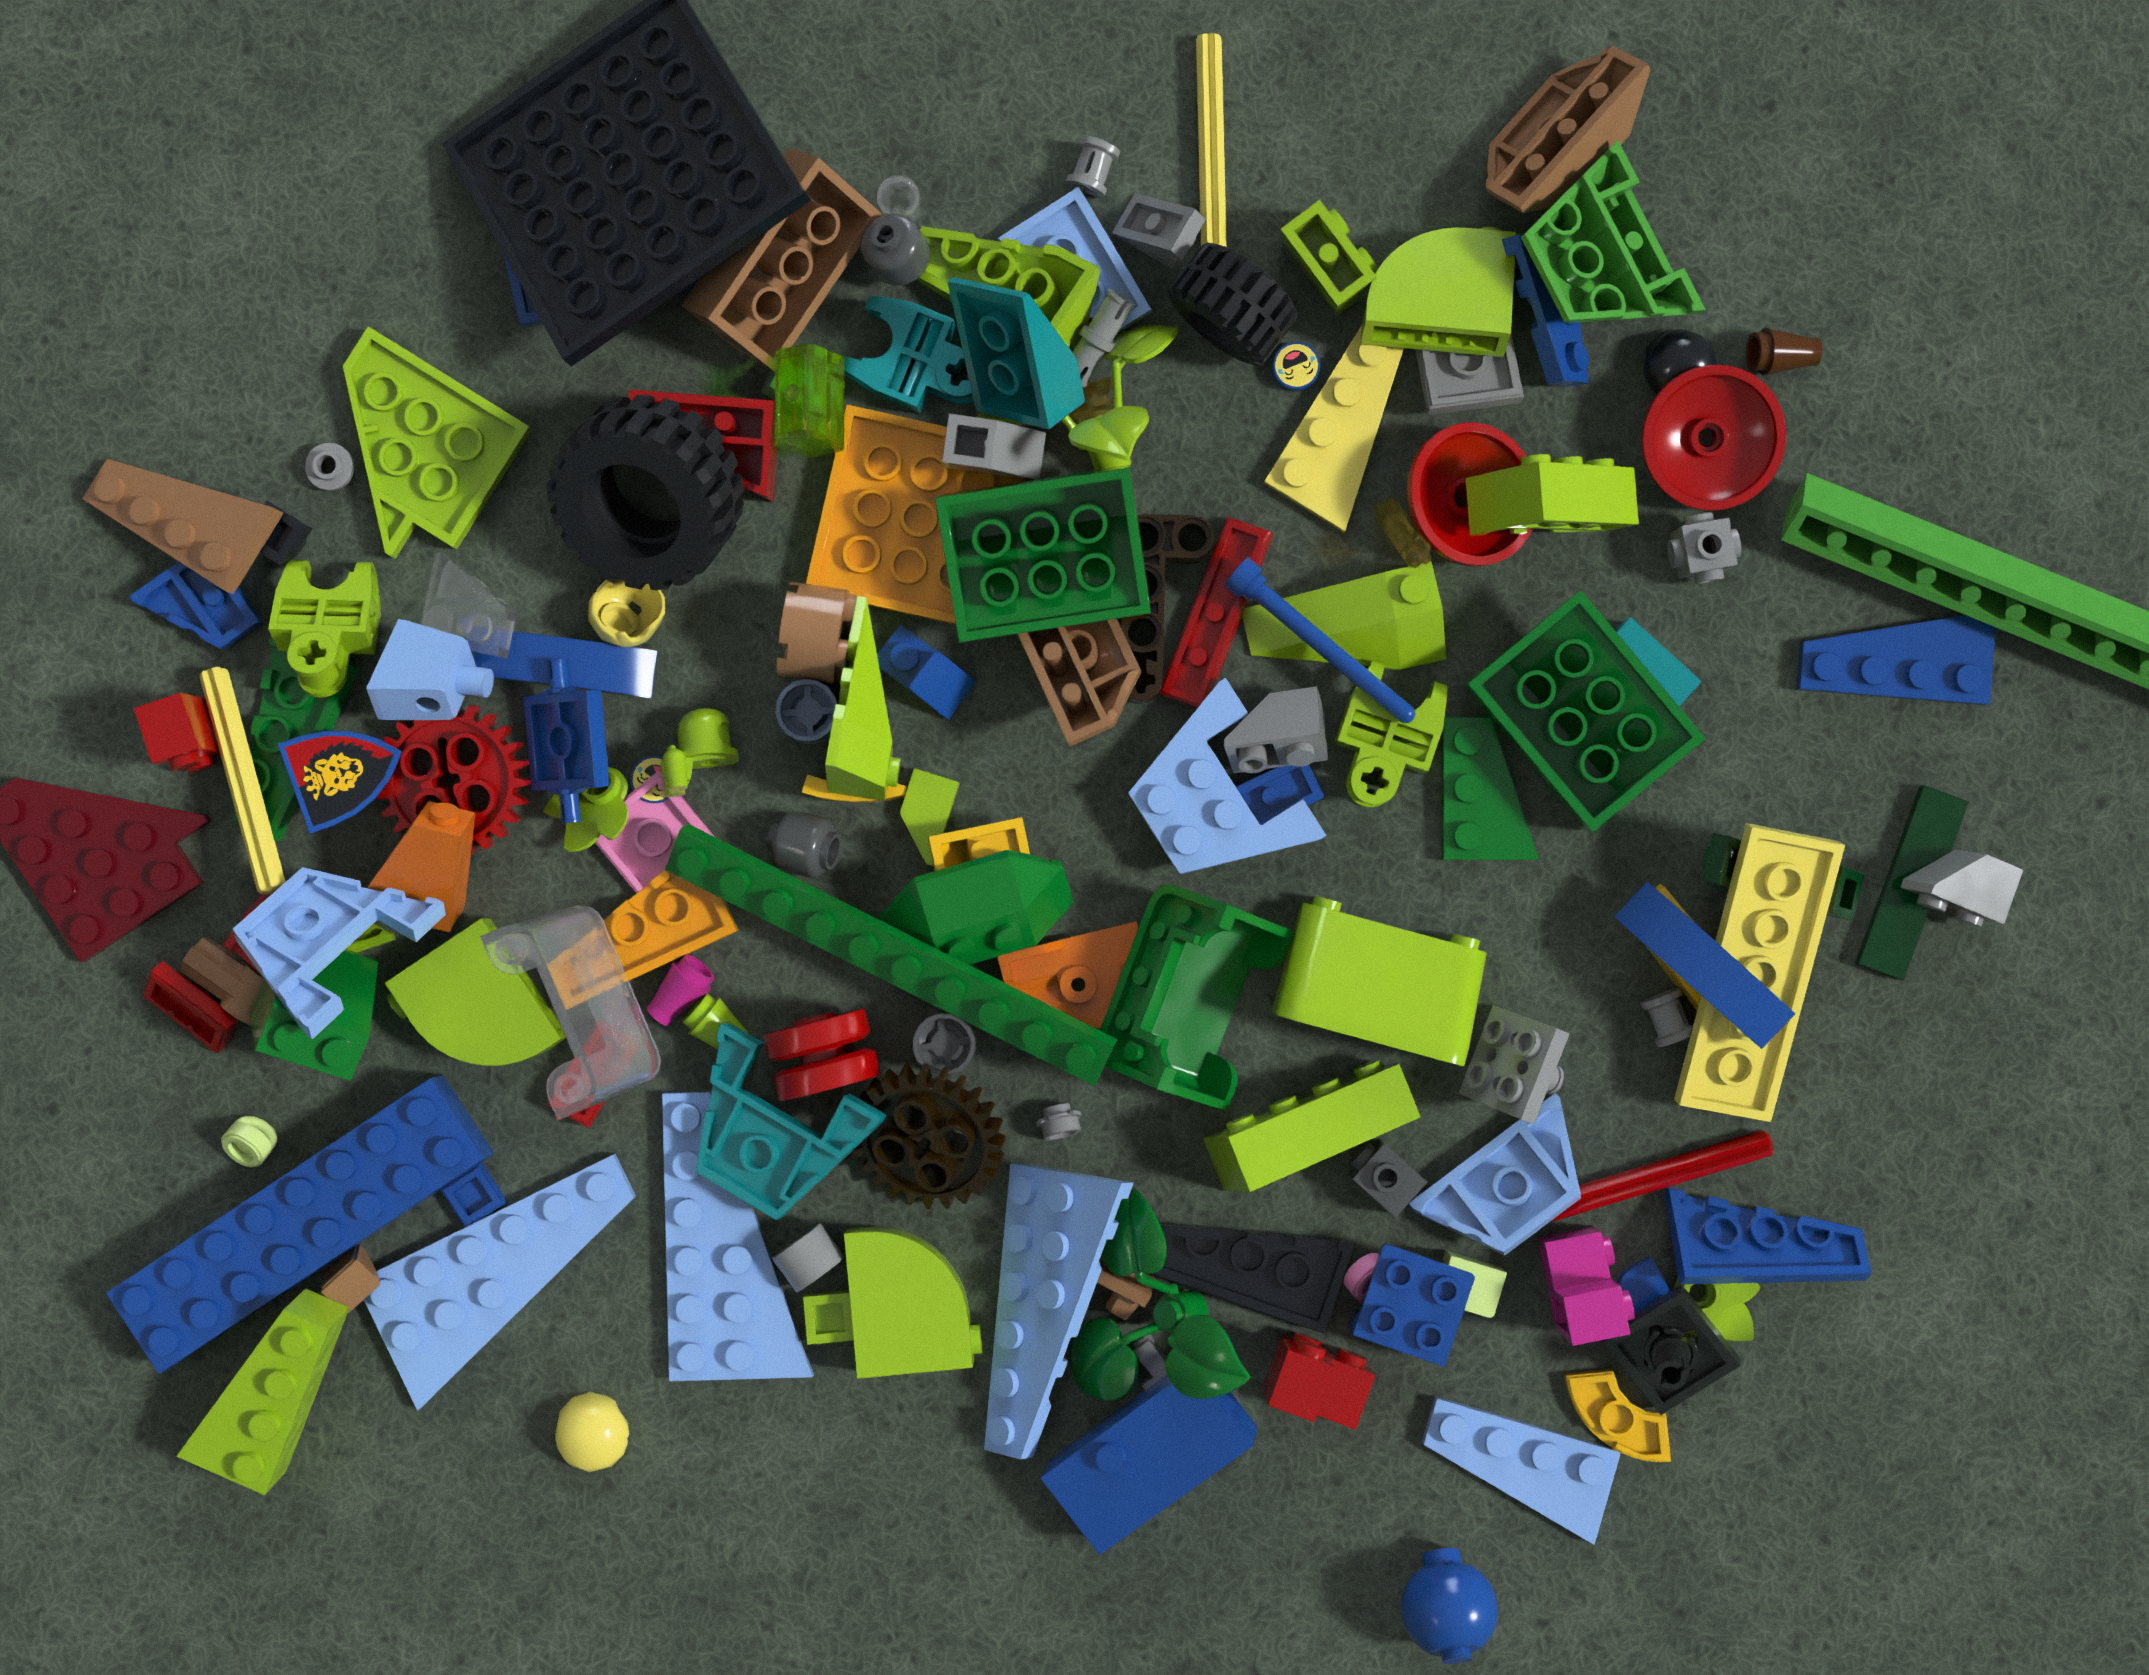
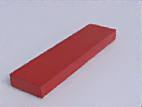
M1227 516L1159 691L1160 695L1198 708L1214 689L1248 602L1243 596L1239 599L1236 598L1223 586L1247 557L1258 566H1262L1274 536L1271 531Z

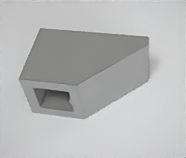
M949 413L942 463L945 468L1027 480L1040 479L1046 432L998 420Z
M1317 686L1269 693L1224 739V748L1233 773H1258L1269 768L1291 765L1301 767L1307 766L1312 762L1328 760L1325 712Z
M1955 849L1904 878L1900 888L1919 895L1916 903L1940 912H1945L1947 907L1955 910L1953 919L1965 924L1982 927L1984 920L2004 924L2023 870L1988 854Z

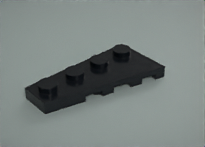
M1160 1223L1166 1240V1260L1163 1268L1152 1274L1325 1334L1356 1244L1355 1241Z

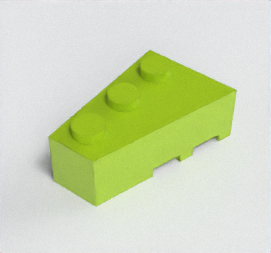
M1549 454L1530 455L1521 458L1520 466L1466 478L1470 535H1485L1505 529H1510V534L1527 533V528L1549 529L1550 533L1599 532L1639 524L1634 467L1614 466V459H1595L1586 461L1583 464V457L1580 456L1558 458L1551 462V455Z

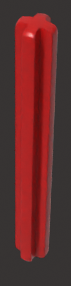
M1760 1130L1580 1184L1581 1199L1551 1221H1557L1770 1157L1774 1153L1772 1140L1767 1132Z

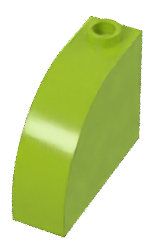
M1483 227L1480 229L1443 228L1418 235L1400 245L1383 261L1375 274L1377 278L1371 283L1363 316L1361 344L1504 357L1511 335L1515 254L1506 255L1502 239L1514 236L1516 232L1502 231L1496 227Z
M491 918L479 919L385 982L391 992L387 999L396 1014L402 1019L408 1017L418 1033L437 1050L463 1062L484 1066L512 1064L540 1055L569 1037Z
M881 1226L847 1228L844 1233L857 1379L973 1368L974 1354L982 1353L980 1324L971 1325L969 1304L964 1286L946 1257L927 1241L903 1230Z

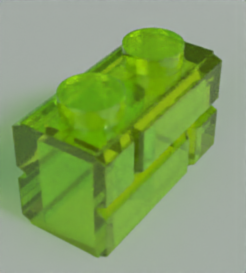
M803 344L775 352L774 446L788 451L793 450V453L804 457H816L844 450L845 382L843 379V356L827 351V349L815 344Z

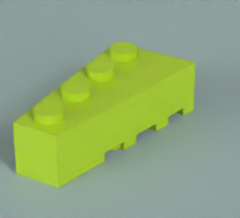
M1380 1059L1370 1061L1353 1069L1356 1077L1341 1083L1338 1077L1323 1081L1311 1087L1313 1094L1299 1100H1297L1296 1095L1284 1098L1269 1105V1112L1256 1117L1253 1114L1242 1116L1227 1123V1129L1204 1137V1142L1224 1191L1252 1192L1420 1118L1421 1116L1400 1064L1382 1065Z
M305 1288L283 1309L176 1457L262 1495H266L285 1474L292 1459L349 1307Z

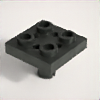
M1682 1284L1636 1312L1635 1318L1628 1320L1630 1335L1602 1340L1603 1344L1660 1415L1741 1366L1739 1355ZM1659 1325L1663 1328V1331L1659 1333V1329L1655 1328L1651 1332L1650 1327ZM1687 1331H1694L1698 1336L1695 1337L1693 1334H1689L1687 1339L1684 1334Z

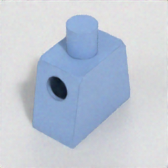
M398 619L366 690L378 719L451 720L457 716L466 695L487 698L491 694L494 676L491 669L476 667L468 641L463 637Z

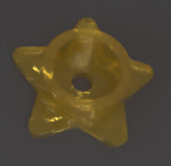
M1108 376L1096 382L1089 380L1088 385L1085 388L1083 387L1085 402L1072 412L1075 424L1087 419L1096 418L1098 415H1104L1111 409L1112 400L1108 392L1112 387V377Z

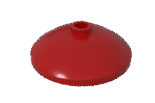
M1707 365L1693 368L1669 381L1651 402L1646 412L1641 432L1643 459L1656 485L1678 503L1702 510L1732 508L1752 499L1773 479L1785 452L1786 423L1782 408L1773 392L1753 374L1727 365ZM1707 428L1711 431L1713 439L1708 446L1704 447L1699 443L1698 435L1702 429Z
M1476 422L1459 423L1432 435L1415 455L1407 481V499L1410 514L1421 537L1443 558L1469 567L1491 565L1513 555L1530 536L1533 530L1531 528H1527V533L1510 534V529H1505L1485 535H1470L1466 478L1520 466L1521 458L1525 457L1526 454L1511 437L1501 430L1486 424ZM1454 493L1459 494L1463 502L1460 508L1454 501Z

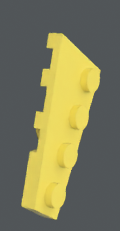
M1362 325L1264 481V484L1343 533L1346 531L1404 348L1361 344Z

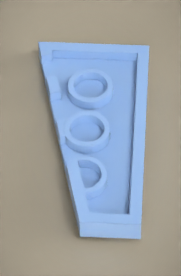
M1435 1396L1422 1439V1443L1595 1545L1621 1452L1611 1447Z

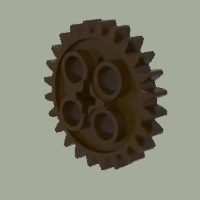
M926 1063L923 1064L918 1075H915L909 1064H904L899 1077L891 1069H888L881 1081L874 1078L867 1091L862 1092L859 1099L886 1114V1117L852 1151L853 1156L866 1157L860 1168L862 1172L875 1170L878 1173L873 1182L874 1186L885 1182L891 1185L889 1190L891 1198L900 1191L906 1193L907 1205L911 1206L917 1196L922 1197L926 1209H930L934 1200L939 1198L942 1205L948 1209L954 1197L963 1204H966L972 1192L980 1196L986 1183H992L1004 1156V1152L1001 1149L1006 1136L998 1133L1003 1122L1002 1118L990 1117L995 1105L994 1102L980 1103L978 1101L982 1091L981 1087L967 1091L964 1089L966 1076L962 1075L955 1082L948 1080L949 1073L946 1067H943L938 1077L932 1076L930 1067Z

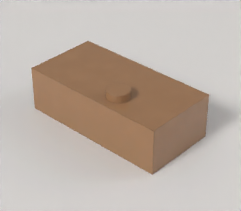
M791 147L788 148L784 157L811 201L700 277L681 305L742 355L774 372L861 246L862 236L866 228L882 215L819 157Z

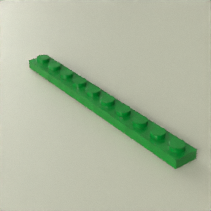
M688 823L679 830L665 867L666 871L1093 1086L1096 1085L1118 1039Z

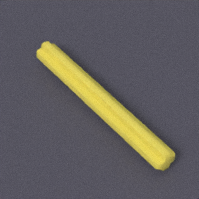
M1205 33L1198 35L1196 38L1200 214L1206 218L1200 229L1201 246L1209 242L1227 247L1222 41L1219 34Z
M213 667L200 673L202 689L256 889L260 894H273L286 881L229 672L226 668Z

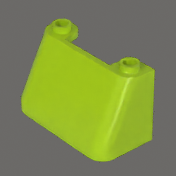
M1314 896L1312 904L1301 902L1293 930L1295 935L1286 956L1272 1013L1301 1023L1465 1066L1487 952L1478 950L1480 940L1453 933L1451 941L1448 942L1340 912L1342 903Z

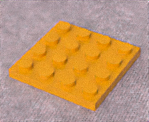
M846 404L806 584L849 590V594L866 597L868 606L956 625L935 498L940 494L1026 481V479L945 468L942 460L947 431L946 426Z

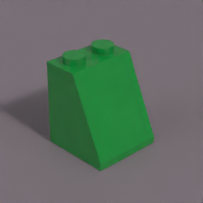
M345 949L312 979L339 996L344 1008L313 1039L305 1035L264 979L249 1016L255 1051L351 1081L370 1036L378 960Z

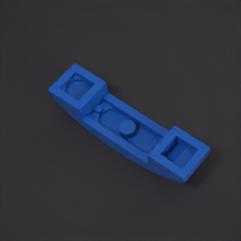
M469 628L467 641L476 667L491 669L494 679L549 685L548 663L546 660L568 659L569 687L652 698L657 651L635 647L624 648L614 644L540 634Z
M1648 881L1614 916L1761 1049L1796 1014Z

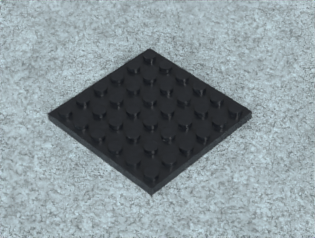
M689 0L641 1L442 143L559 354L571 367L811 201Z

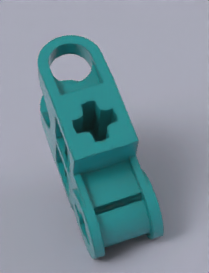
M869 296L864 310L871 316L881 319L890 325L893 334L892 344L885 354L877 358L863 357L860 361L844 356L839 370L877 397L919 415L929 393L959 405L974 402L970 382L962 380L959 386H955L950 375L952 372L959 374L963 367L967 368L963 349L950 343L956 330L954 319L910 301L884 296Z

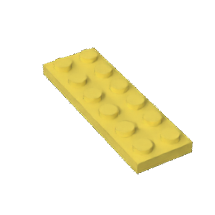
M1746 823L1715 941L1796 1014L1761 1049L1701 995L1674 1098L1680 1106L1771 1122L1845 848L1843 843L1836 840Z

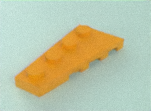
M664 870L631 899L626 900L616 908L611 915L596 927L590 929L545 965L543 969L562 1011H565L677 960L686 954H690L739 931L724 899Z

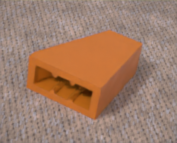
M428 801L367 888L381 892L387 887L402 890L407 898L425 901L426 897L439 899L444 903L446 915L432 928L450 933L463 912L466 902L475 812L459 809L450 803Z

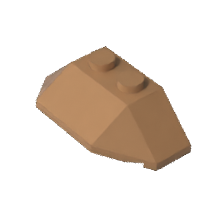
M1611 46L1600 51V56L1581 60L1552 74L1489 144L1488 178L1486 179L1487 192L1522 213L1550 208L1617 140L1622 144L1630 136L1650 73L1648 63L1615 46Z
M1117 619L1017 634L1069 747L1115 726L1141 674V669Z

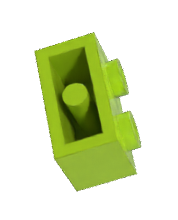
M1318 200L1281 228V241L1336 316H1338L1368 294L1372 281L1377 278L1375 272L1378 268L1368 252L1363 247L1356 249L1346 236L1350 230L1340 214L1334 208L1328 211L1323 203Z

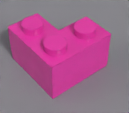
M1592 1226L1537 1237L1556 1331L1572 1346L1630 1335L1628 1320L1635 1318L1634 1307L1629 1291H1622L1621 1286L1611 1279L1609 1265L1615 1264V1255L1609 1236L1603 1237L1602 1231Z

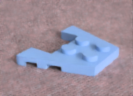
M1226 678L1219 681L1128 792L1131 800L1179 875L1319 841L1327 836L1303 799L1263 825L1258 823L1207 743V741L1238 723L1249 714Z
M302 867L233 928L237 943L307 1037L313 1039L344 1008L339 996L312 979L376 921H381L414 942H417L446 915L444 903L436 898L426 897L425 901L407 898L402 890L387 887L381 892L361 887L359 880Z

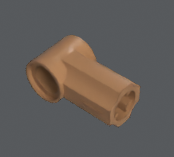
M202 937L188 951L182 960L183 963L179 971L221 1000L220 1005L225 1011L238 1020L251 1025L249 1016L264 978L249 963H244L209 937Z

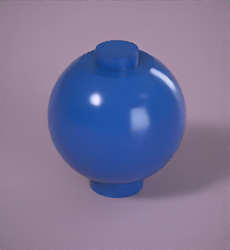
M1443 1548L1425 1552L1422 1554L1424 1567L1410 1577L1402 1594L1401 1616L1408 1635L1418 1647L1430 1655L1441 1656L1444 1664L1468 1662L1472 1660L1471 1653L1480 1650L1489 1641L1495 1630L1498 1620L1496 1594L1491 1583L1482 1572L1474 1566L1462 1564L1459 1549Z

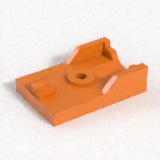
M1137 921L998 956L1003 981L1096 1029H1100L1137 934ZM1075 978H1082L1085 981V988L1082 991L1072 989L1071 983Z

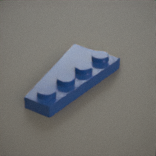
M1962 615L1804 641L1800 643L1796 690L1990 705L1996 627Z
M1668 1188L1665 1192V1207L1680 1284L1865 1281L1872 1274L1861 1228L1801 1216L1799 1219L1775 1215V1210L1758 1206L1754 1210L1728 1205V1200L1708 1196L1705 1200L1686 1196L1685 1191Z

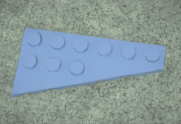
M711 1091L663 1093L669 1381L813 1377V1370L809 1359H807L795 1320L790 1312L753 1206L696 1173L704 1115L709 1110Z
M616 1154L377 1271L380 1284L364 1299V1302L417 1411L636 1197Z

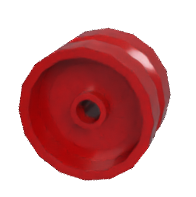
M865 1008L837 1015L832 1011L791 1022V1027L762 1035L768 1059L774 1061L795 1057L800 1059L801 1064L781 1069L773 1077L779 1101L831 1090L863 1081L882 1073L876 1050L865 1047L845 1052L844 1049L845 1044L864 1039L871 1032Z

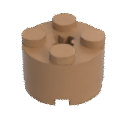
M791 581V592L787 591L778 642L785 649L784 658L777 657V676L797 680H817L823 684L836 685L841 680L843 668H848L849 665L847 660L848 640H845V637L850 635L857 595L849 594V590Z

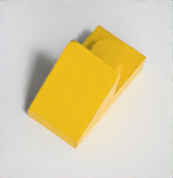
M1022 817L928 837L935 871L1005 850L1030 854Z

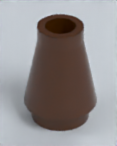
M1767 327L1763 328L1760 332H1753L1749 336L1746 345L1748 368L1751 371H1758L1762 376L1806 366H1817L1822 357V343L1819 338L1804 337Z

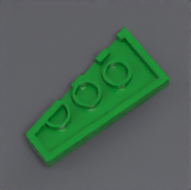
M270 635L269 645L272 646L269 667L268 669H263L260 688L264 689L259 715L253 717L250 735H254L251 756L274 840L281 842L299 802L278 743L306 734L332 731L360 668L352 664L348 665L346 683L337 693L323 698L310 696L300 687L297 673L288 662L287 651H279ZM234 809L232 821L239 824L236 811Z

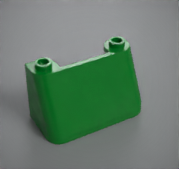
M1167 884L1158 888L1148 902L1100 1031L1118 1039L1105 1067L1157 1090L1228 1111L1236 1090L1238 1078L1233 1063L1217 1055L1250 966L1264 971L1277 968L1284 961L1295 932L1176 885Z

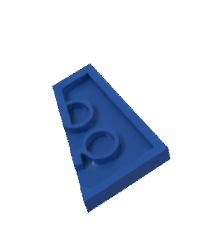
M1518 234L1502 239L1506 255H1516L1523 277L1515 281L1520 299L1526 297L1533 308L1536 320L1531 325V333L1547 384L1573 387L1589 383L1587 373L1589 355L1583 344L1580 323L1565 324L1521 239L1522 235Z

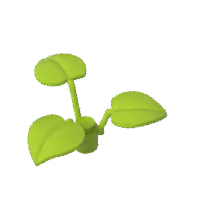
M1149 324L1129 328L1118 333L1113 339L1116 343L1110 353L1105 352L1103 355L1105 360H1114L1112 362L1113 409L1104 415L1084 420L1077 425L1069 415L1061 420L1070 431L1068 434L1070 443L1080 450L1088 451L1094 470L1131 465L1130 457L1134 445L1149 422V415L1143 407L1122 406L1121 370L1126 363H1142L1162 352L1179 333L1178 325ZM981 412L977 415L978 418L998 420L1018 426L1025 424Z

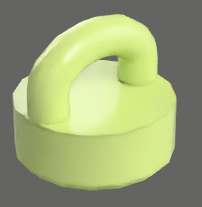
M242 1116L221 1137V1143L224 1151L235 1162L250 1168L259 1167L276 1146L277 1134L274 1128L266 1121L255 1116Z

